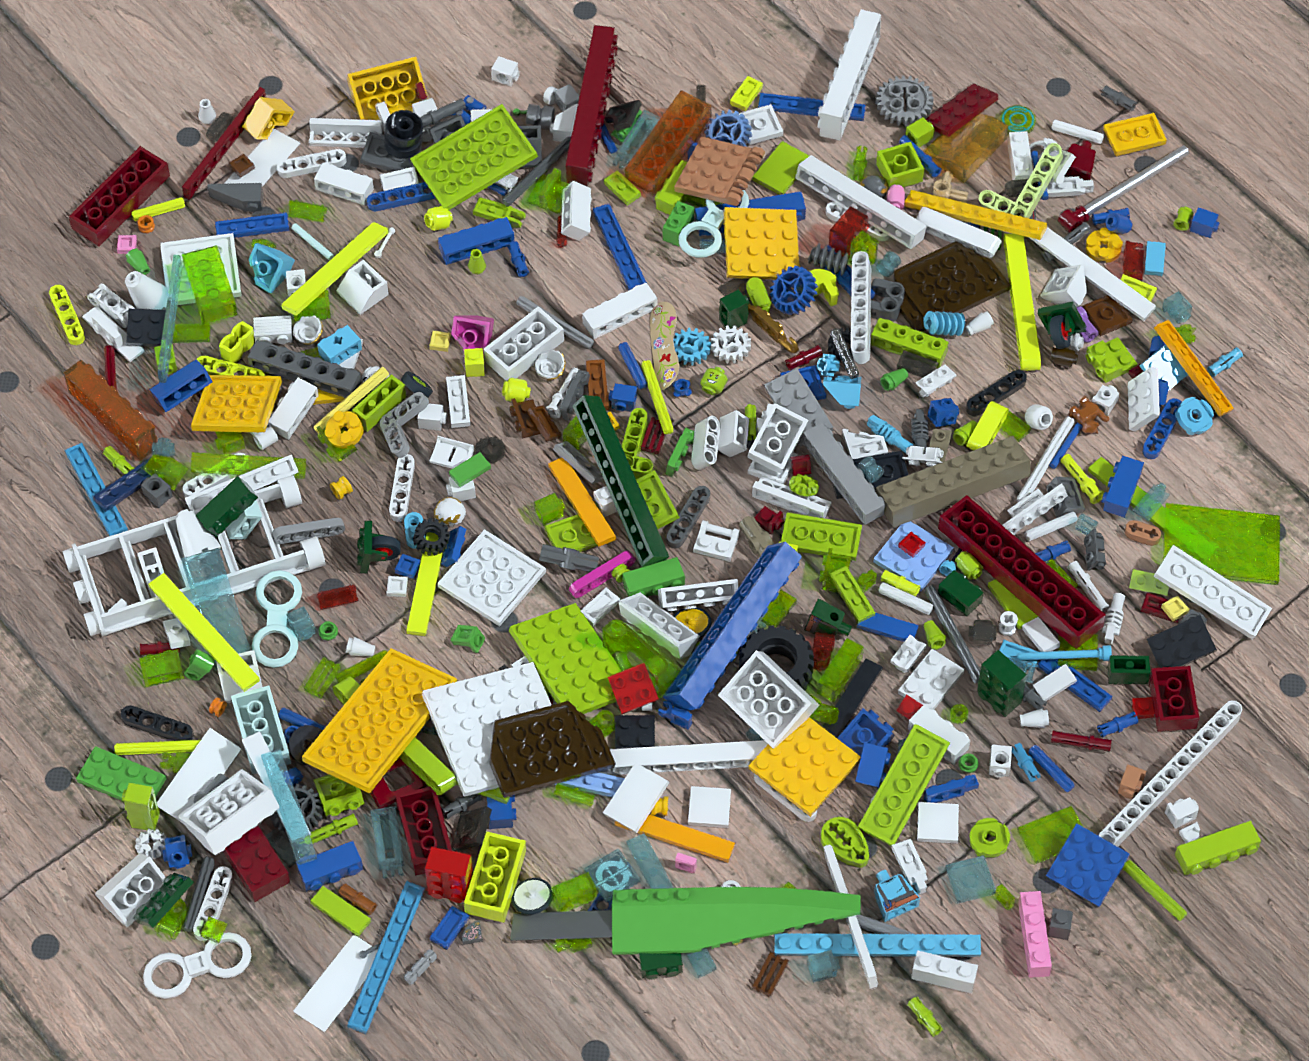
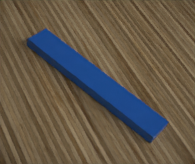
M760 93L758 108L772 105L774 112L818 116L819 108L824 103L822 99ZM854 103L849 120L864 121L866 104Z
M610 204L593 208L592 213L629 291L637 285L647 283Z

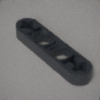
M1015 370L967 401L966 412L970 416L977 417L984 413L991 402L986 400L984 396L992 395L994 397L992 401L1000 403L1026 385V373L1022 370ZM1004 385L1007 386L1009 390L1003 392L999 390V387Z
M129 705L121 710L122 721L128 726L172 741L193 740L192 727L186 723ZM131 713H133L134 717L130 716L129 718H127L126 715H130ZM146 718H152L154 720L153 723L148 726L144 725L143 721ZM164 724H170L172 726L171 729L166 732L162 731L161 727ZM185 731H187V732H188V735L185 734V735L182 737V736H181V733H184Z

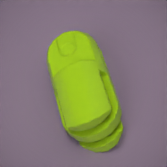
M757 277L750 278L746 284V289L753 306H759L762 310H766L769 313L771 300L763 281Z

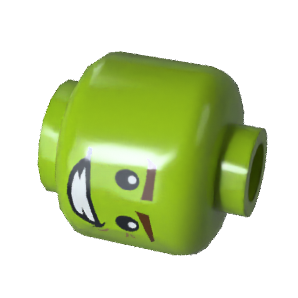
M720 367L708 368L700 381L702 390L713 396L720 394L728 381L727 376L724 374L725 371Z

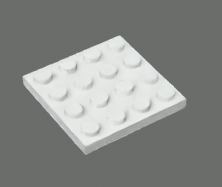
M233 233L160 243L165 286L170 293L168 307L242 296Z
M484 529L438 582V587L500 627L546 573V568Z

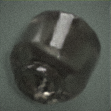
M974 620L973 625L968 627V637L972 638V642L976 645H991L993 641H996L997 627L993 625L991 620Z

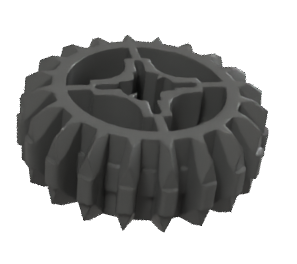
M296 784L295 788L288 785L309 831L312 832V827H318L317 821L322 820L321 814L324 813L319 794H314L312 788L307 790L306 785L302 788H299L298 784ZM312 807L311 813L305 817V813ZM274 811L270 816L273 826L275 828L278 827L280 833L285 831V834L288 836L277 811Z

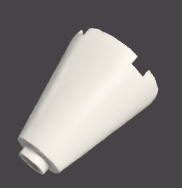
M133 271L126 276L125 284L136 309L161 310L163 307L166 308L168 306L170 293L164 285L138 271Z
M185 509L177 514L178 517L175 520L187 565L200 562V559H207L221 550L219 542L203 526L193 511Z

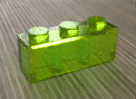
M846 638L819 680L817 694L835 702L861 662L864 646Z

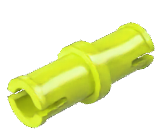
M885 570L881 576L882 582L915 597L920 591V585L906 580L904 576H898L888 570Z

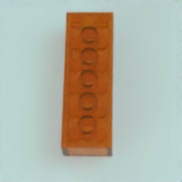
M680 90L624 169L625 178L633 185L656 196L657 192L663 187L665 180L672 174L675 165L680 163L712 117V105Z
M79 360L63 372L69 394L140 461L158 448V438L155 434L153 423L150 420L146 421L138 409L134 410L130 402L125 397L122 398L115 387H110L102 375L98 376L89 363L86 364Z

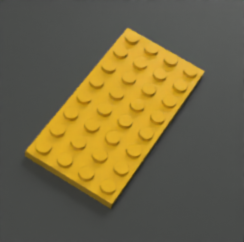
M390 648L303 754L302 761L370 793L431 717L422 692L457 682V678Z

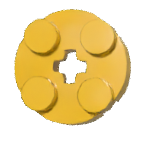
M1103 227L1092 232L1087 237L1086 253L1096 262L1106 261V263H1110L1119 258L1123 242L1116 233ZM1101 244H1105V245H1107V248H1105V247H1102V248H1101L1100 246H1101Z
M336 411L326 424L325 435L333 446L345 449L351 444H357L362 438L364 430L362 422L356 414L349 411ZM346 426L348 431H344L342 434L341 429Z

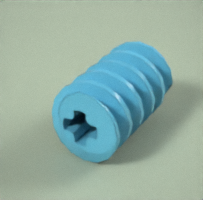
M928 311L925 314L923 324L931 335L936 333L937 335L961 336L964 330L965 317L963 313Z

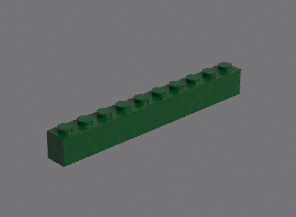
M583 395L572 405L641 567L667 560L669 554L600 396Z

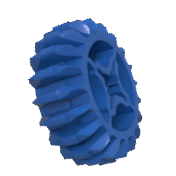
M788 266L787 271L782 269L781 275L776 274L778 278L772 280L774 286L770 287L772 292L769 294L772 298L771 302L776 309L780 310L783 314L799 315L800 311L805 312L806 306L811 307L809 303L815 301L813 295L818 294L815 291L818 286L815 283V277H813L810 271H807L804 267L794 266L793 268Z

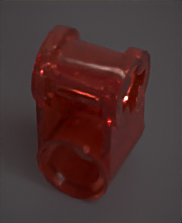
M816 632L813 644V668L815 670L824 671L828 668L831 654L834 650L836 635Z

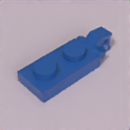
M974 774L967 775L963 779L950 780L946 784L939 786H930L928 789H925L924 801L939 803L963 796L964 792L978 789L979 782Z

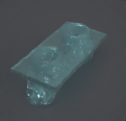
M1165 484L1153 485L1133 509V512L1149 521L1170 496V494L1165 492Z

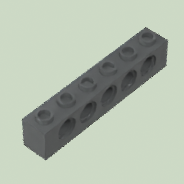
M256 340L248 356L250 367L294 382L297 378H300L319 390L344 398L349 396L361 384L360 372L355 369H348L337 363H329L318 357L313 358L302 352L289 350L284 346L273 345L268 341Z

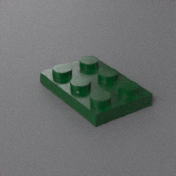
M173 873L168 875L163 881L164 884L152 892L149 901L137 909L133 919L138 924L154 928L194 882L188 876Z

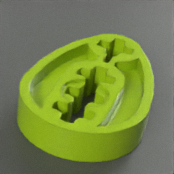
M834 817L823 825L821 830L822 846L831 845L836 859L858 868H863L868 864L869 850L867 842L861 830L852 820L845 817ZM830 827H837V833L839 835L844 834L843 839L845 842L850 841V846L847 844L843 845L841 838L836 839L837 834L834 830L830 832ZM857 854H858V856H862V855H863V856H864L863 860H862V859H858V860H857V859H856Z

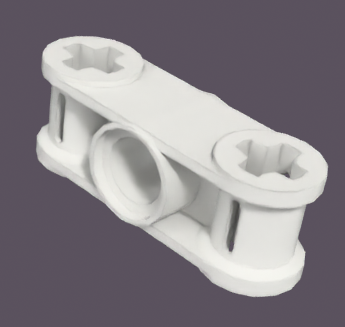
M99 284L97 290L87 295L88 300L94 306H98L122 328H126L128 324V309L134 307L113 293L106 285Z

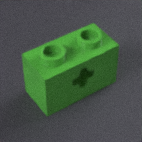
M677 201L663 226V241L680 246L679 235L681 230L694 221L693 206Z

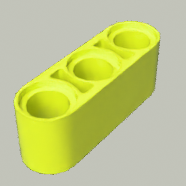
M991 401L970 436L967 448L974 451L992 444L1008 415L1009 409Z

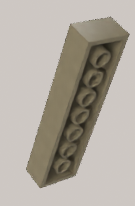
M1011 436L876 487V494L878 497L881 496L885 502L884 514L894 528L952 506L966 495L973 498L1031 476L1030 459L1016 439Z

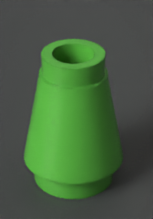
M135 248L126 254L127 262L136 271L144 275L150 272V268L141 250Z
M901 368L884 374L880 379L882 387L886 391H893L908 378V372L906 369Z

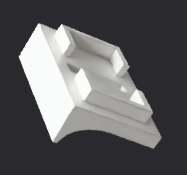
M437 436V442L430 458V463L453 469L472 457L474 445ZM453 449H456L451 462H449L448 460Z

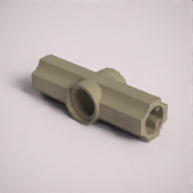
M747 516L739 523V528L748 539L749 547L755 555L758 554L760 557L768 545H773L770 535L766 531L763 532L753 516Z

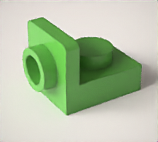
M458 625L450 641L453 645L468 646L474 653H478L484 643L485 636L476 626Z

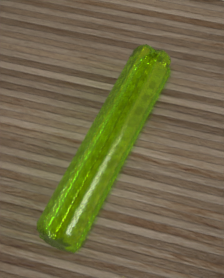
M382 650L335 675L337 682L339 683L349 676L355 678L375 668L387 651Z

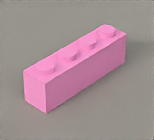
M1041 891L1020 892L1018 907L1029 978L1047 977L1050 975L1052 965Z

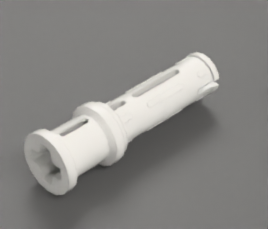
M574 367L570 370L559 392L552 396L551 404L546 407L550 417L560 418V407L567 393V386L572 379H575L578 368Z

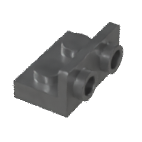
M1056 476L1047 485V493L1062 483L1068 495L1062 502L1053 506L1056 518L1070 512L1082 514L1085 507L1075 478Z

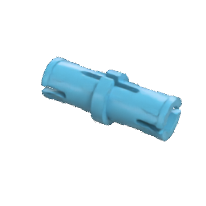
M1236 347L1228 354L1221 355L1218 361L1207 367L1208 373L1215 377L1224 369H1229L1231 364L1239 358H1242L1243 353Z

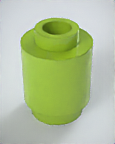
M964 551L955 559L956 566L969 580H975L982 575L983 566L971 553Z

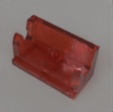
M1126 240L1123 252L1122 275L1124 274L1143 281L1144 250L1135 249L1143 248V244Z

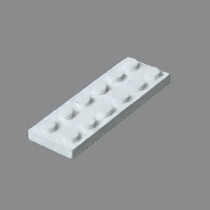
M1174 545L1154 574L1155 578L1252 640L1272 610L1271 607Z

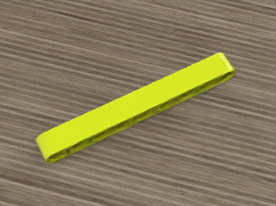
M1004 233V251L1008 281L1011 285L1010 295L1020 369L1022 371L1040 370L1041 358L1024 236Z

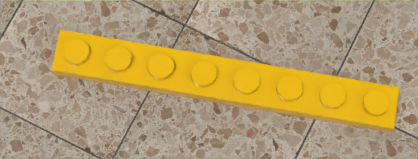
M911 190L905 200V207L920 210L922 207H926L956 220L1038 240L1042 239L1047 229L1046 222Z

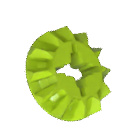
M800 474L792 476L789 481V488L801 496H813L819 490L818 481L814 480L813 477L806 476V474L805 476Z

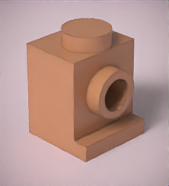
M1127 764L1118 793L1122 794L1125 798L1132 799L1135 791L1140 792L1146 770Z

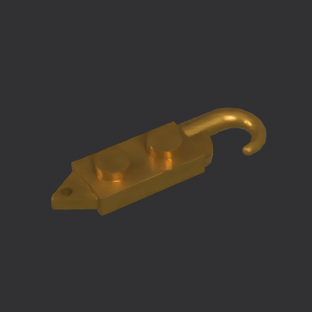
M748 305V311L752 316V320L774 341L779 342L790 353L795 354L799 351L797 342L792 337L789 338L791 343L787 341L782 325L778 321H774L766 310H762L759 306Z

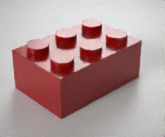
M431 847L425 867L428 895L436 899H451L455 903L464 902L473 876L471 855Z

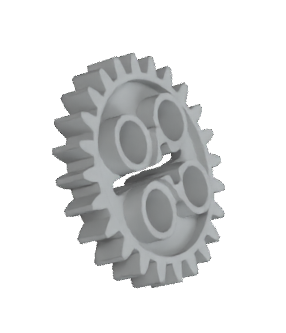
M902 75V79L895 76V81L889 78L888 83L883 82V87H879V92L876 93L877 110H880V115H885V120L891 118V123L897 121L898 126L901 122H904V125L907 126L908 122L912 124L915 120L917 121L922 117L926 119L927 115H930L931 109H933L934 97H932V91H929V86L924 87V81L918 83V78L913 81L912 76H909L908 79H905L904 75ZM903 89L906 91V112H904Z

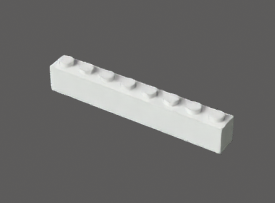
M812 155L798 165L797 180L831 201L836 202L906 247L912 249L924 239L927 225Z

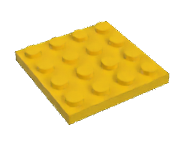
M724 208L727 278L750 279L757 277L760 279L776 280L778 278L776 274L781 275L782 269L787 271L788 266L793 268L794 266H799L796 210Z
M209 375L212 383L203 389L191 423L192 431L265 433L282 383L281 376Z
M809 717L777 747L772 748L768 744L750 763L748 769L811 817L860 762L861 756Z

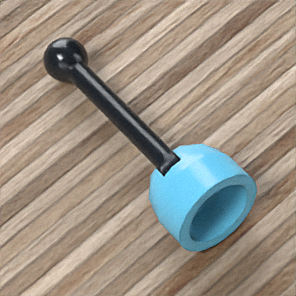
M959 548L951 561L946 560L939 567L941 574L948 576L953 570H956L954 562L962 549Z

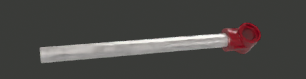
M1184 145L1086 206L1079 205L1074 211L1071 209L1063 211L1058 217V223L1069 233L1072 232L1083 222L1089 221V216L1187 156L1189 154L1187 147Z

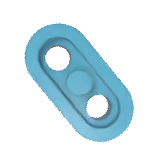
M411 512L404 518L406 543L413 549H416L417 546H414L413 541L415 529L418 523L423 521L422 515L417 512Z

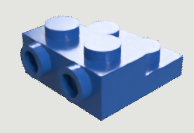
M863 708L839 735L838 739L861 756L864 743L886 747L895 735L892 733L894 729L888 723L884 722L882 724L877 720L879 716L870 709L867 712Z

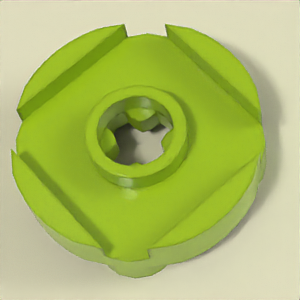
M984 818L976 822L975 826L971 829L969 842L977 856L994 858L1007 851L1010 843V832L1007 826L999 823L997 819ZM987 834H990L991 837H995L993 841H988L985 838L987 837Z

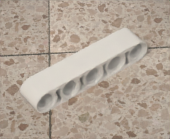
M922 207L916 217L918 221L927 225L926 233L951 243L957 241L966 248H971L975 253L988 258L994 257L1001 244V240L993 234L926 207Z

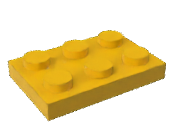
M1155 113L1104 124V132L1115 156L1165 145L1167 142Z

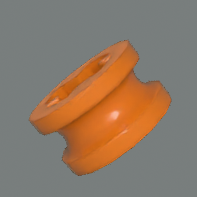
M143 215L138 219L137 223L140 232L147 234L154 230V220L151 216Z
M216 697L209 707V713H215L216 717H220L227 707V702L224 700L221 702V699Z

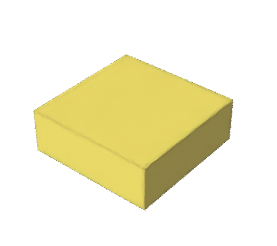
M433 331L429 345L430 350L448 352L451 333Z
M1178 595L1161 606L1173 622L1189 612V608Z

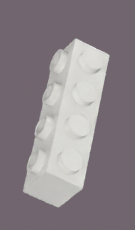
M738 580L658 589L659 605L661 608H665L666 612L677 610V606H684L685 609L696 608V604L703 603L704 607L715 606L717 601H722L724 605L730 601L737 591Z

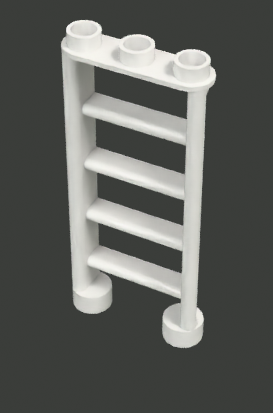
M291 475L278 479L277 484L254 491L259 497L256 501L262 514L260 522L274 559L239 570L224 531L217 536L230 573L198 584H194L176 533L178 529L175 519L178 515L78 547L75 543L71 544V549L62 552L69 573L80 570L82 580L73 582L79 603H91L93 611L84 614L90 636L101 633L103 637L173 614L158 597L149 598L131 546L132 544L167 534L185 588L179 590L195 607L256 588L261 578L271 571L282 570L296 575L325 566V558L317 536L300 541L302 551L283 556L280 545L276 544L272 537L274 529L264 503L282 498L286 509L302 504L295 477ZM204 507L192 511L197 514ZM122 548L140 602L105 613L87 559Z

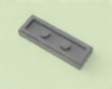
M568 441L555 445L553 450L589 482L594 484L604 481L600 469Z

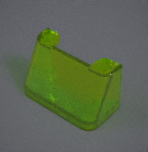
M615 619L603 627V647L611 655L617 652L621 653L623 657L631 651L643 661L654 675L651 677V680L660 699L681 671L680 666L641 631L626 622Z

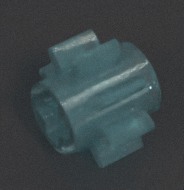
M159 438L157 443H152V455L157 460L167 461L170 459V456H175V444L168 438Z

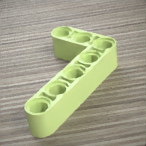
M1051 143L1046 147L1016 202L991 190H984L979 194L981 207L1000 211L999 208L1002 205H1007L1008 208L1001 212L1013 215L1023 213V217L1030 218L1063 159L1061 146L1057 143ZM1052 151L1059 152L1057 156L1050 155ZM1045 166L1050 167V170L1047 172L1041 171ZM1035 182L1042 183L1037 188L1032 186ZM987 197L992 198V201L989 203L983 202ZM1031 197L1033 199L1030 203L1024 202L1025 198Z

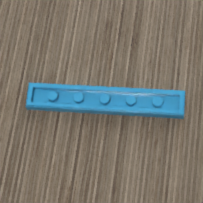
M80 443L66 449L65 454L108 535L113 536L128 531L116 505L105 512L93 500V496L106 487L84 445Z

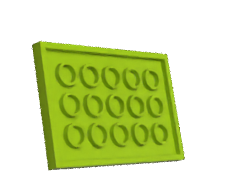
M501 104L410 158V160L440 205L449 211L538 157V154L506 108Z
M576 603L510 626V634L528 661L534 663L540 679L557 704L569 701L579 712L586 714L617 702L608 677L622 672V670Z

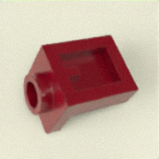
M766 506L754 517L759 526L770 534L776 529L779 530L784 523L782 511L775 513Z

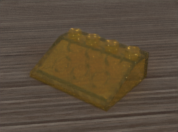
M979 114L951 136L947 137L940 134L923 152L926 155H930L932 161L945 172L949 171L950 174H953V177L965 183L1007 139L1009 126L993 116Z

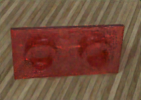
M349 584V586L327 591L320 590V592L316 593L320 610L358 602L355 585Z

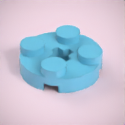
M1196 397L1185 399L1175 412L1179 425L1189 435L1203 434L1213 424L1212 418L1214 413L1211 406L1202 399H1195ZM1192 413L1198 415L1197 419L1193 418Z

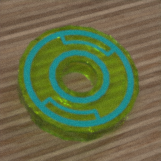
M1021 105L1007 107L1000 117V126L1008 135L1009 132H1032L1036 124V118L1032 110ZM1019 119L1022 123H1015L1013 120Z

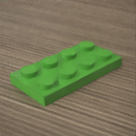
M95 746L79 772L76 781L122 801L123 791L127 790L129 783L153 787L156 797L166 780V775Z

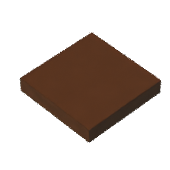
M1108 295L1082 306L1100 337L1133 322L1125 307Z

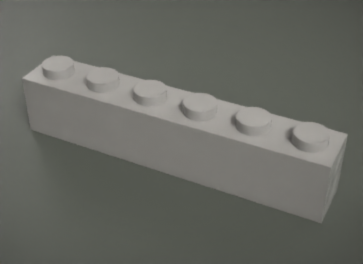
M821 422L804 431L802 443L862 523L866 525L883 516L885 508L883 498L881 496L878 497L873 485L866 481L861 469H857L854 465L852 457L847 455L843 450L842 444L834 439L830 428H826Z

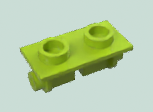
M1133 569L1129 588L1168 595L1169 591L1168 585L1154 577L1155 573Z

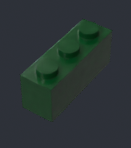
M237 476L199 511L196 517L210 533L217 537L259 497L247 482Z

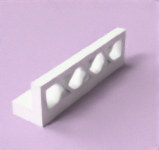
M310 118L309 146L364 148L370 132L382 135L381 120ZM314 135H323L324 138L322 140H314ZM335 135L342 137L339 141H334L331 138ZM352 136H358L360 138L356 142L350 140Z
M762 476L758 482L755 481L752 489V497L800 515L825 519L831 506V502L814 495H798L789 486Z

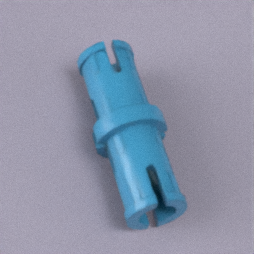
M1021 743L1015 744L1016 749L1012 746V753L1018 761V766L1024 770L1029 781H1036L1035 776L1039 779L1041 774L1034 766L1032 757L1028 756L1024 750Z

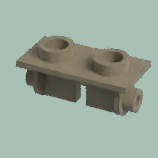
M934 429L929 447L943 450L944 454L942 458L940 457V461L944 462L952 431Z

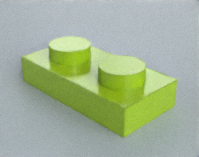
M618 170L604 179V185L627 206L641 197V192Z

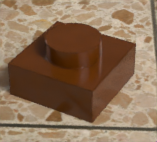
M244 153L229 162L230 168L240 178L255 169L254 163Z

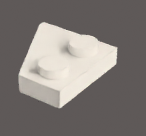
M842 429L844 442L852 459L888 453L883 436L869 435L864 432L856 434L848 432V429Z

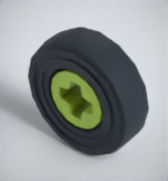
M406 371L401 378L406 387L414 393L421 392L429 398L433 392L432 388L423 379L412 372Z

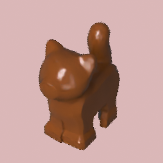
M1083 396L1079 401L1081 403L1077 408L1074 405L1069 410V417L1082 425V431L1085 434H1098L1097 428L1099 423L1094 421V419L1098 416L1102 421L1108 422L1110 418L1104 414L1096 403Z

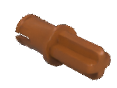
M343 884L340 887L339 894L351 901L353 906L360 907L369 915L375 911L377 903L365 897L363 892H358L347 884Z

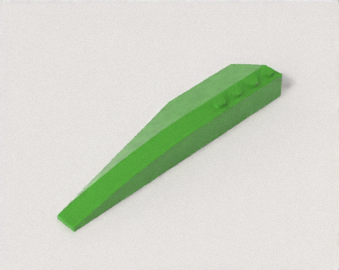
M771 887L613 890L612 954L695 953L702 951L701 948L710 946L717 948L720 947V944L727 942L734 944L745 938L756 939L785 932L784 929L793 927L799 929L803 928V925L814 922L815 925L821 924L827 919L833 918V920L860 915L861 896L829 891Z

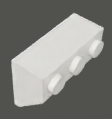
M139 853L101 887L95 895L109 912L128 927L135 921L133 917L136 915L137 909L149 901L152 892L164 884L163 881L166 877L150 856Z

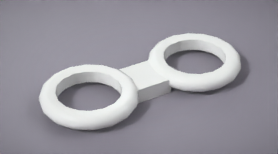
M227 932L211 938L205 945L204 951L186 957L175 953L159 954L152 958L145 967L143 973L144 985L154 996L168 999L184 993L190 986L192 978L208 972L221 978L235 977L248 967L252 956L251 947L246 939L239 934ZM222 942H234L243 950L241 961L233 968H219L211 960L213 949ZM165 962L177 963L184 972L182 981L172 989H161L154 985L152 981V974L155 968Z

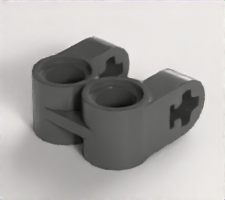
M879 278L873 279L871 289L875 292V295L882 296L884 299L881 302L871 300V318L888 319L894 322L899 317L900 306L904 299V287L898 282Z

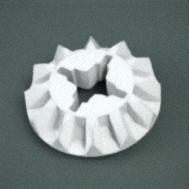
M148 829L145 832H141L140 836L136 838L135 847L137 853L150 856L151 859L162 856V850L166 849L165 834L158 829ZM150 838H152L153 841L156 842L154 843L153 850H151V847L148 844Z

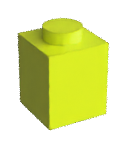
M483 348L464 349L466 377L485 376Z

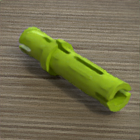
M354 813L340 820L334 819L332 820L333 823L310 832L311 836L299 841L302 849L337 833L340 835L342 831L357 826L358 822Z

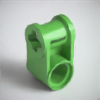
M197 649L190 656V664L185 670L184 675L191 680H200L205 674L210 672L215 659L211 655Z

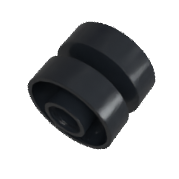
M408 110L395 111L388 116L385 124L384 147L390 155L400 159H407L415 156L420 151L423 135V122L416 113Z

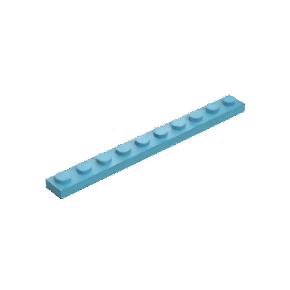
M775 934V956H859L851 934ZM863 934L870 956H916L918 950L942 957H981V935Z

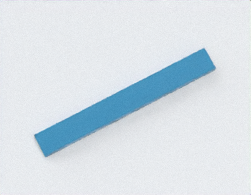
M406 881L347 1027L367 1034L425 891L424 887Z

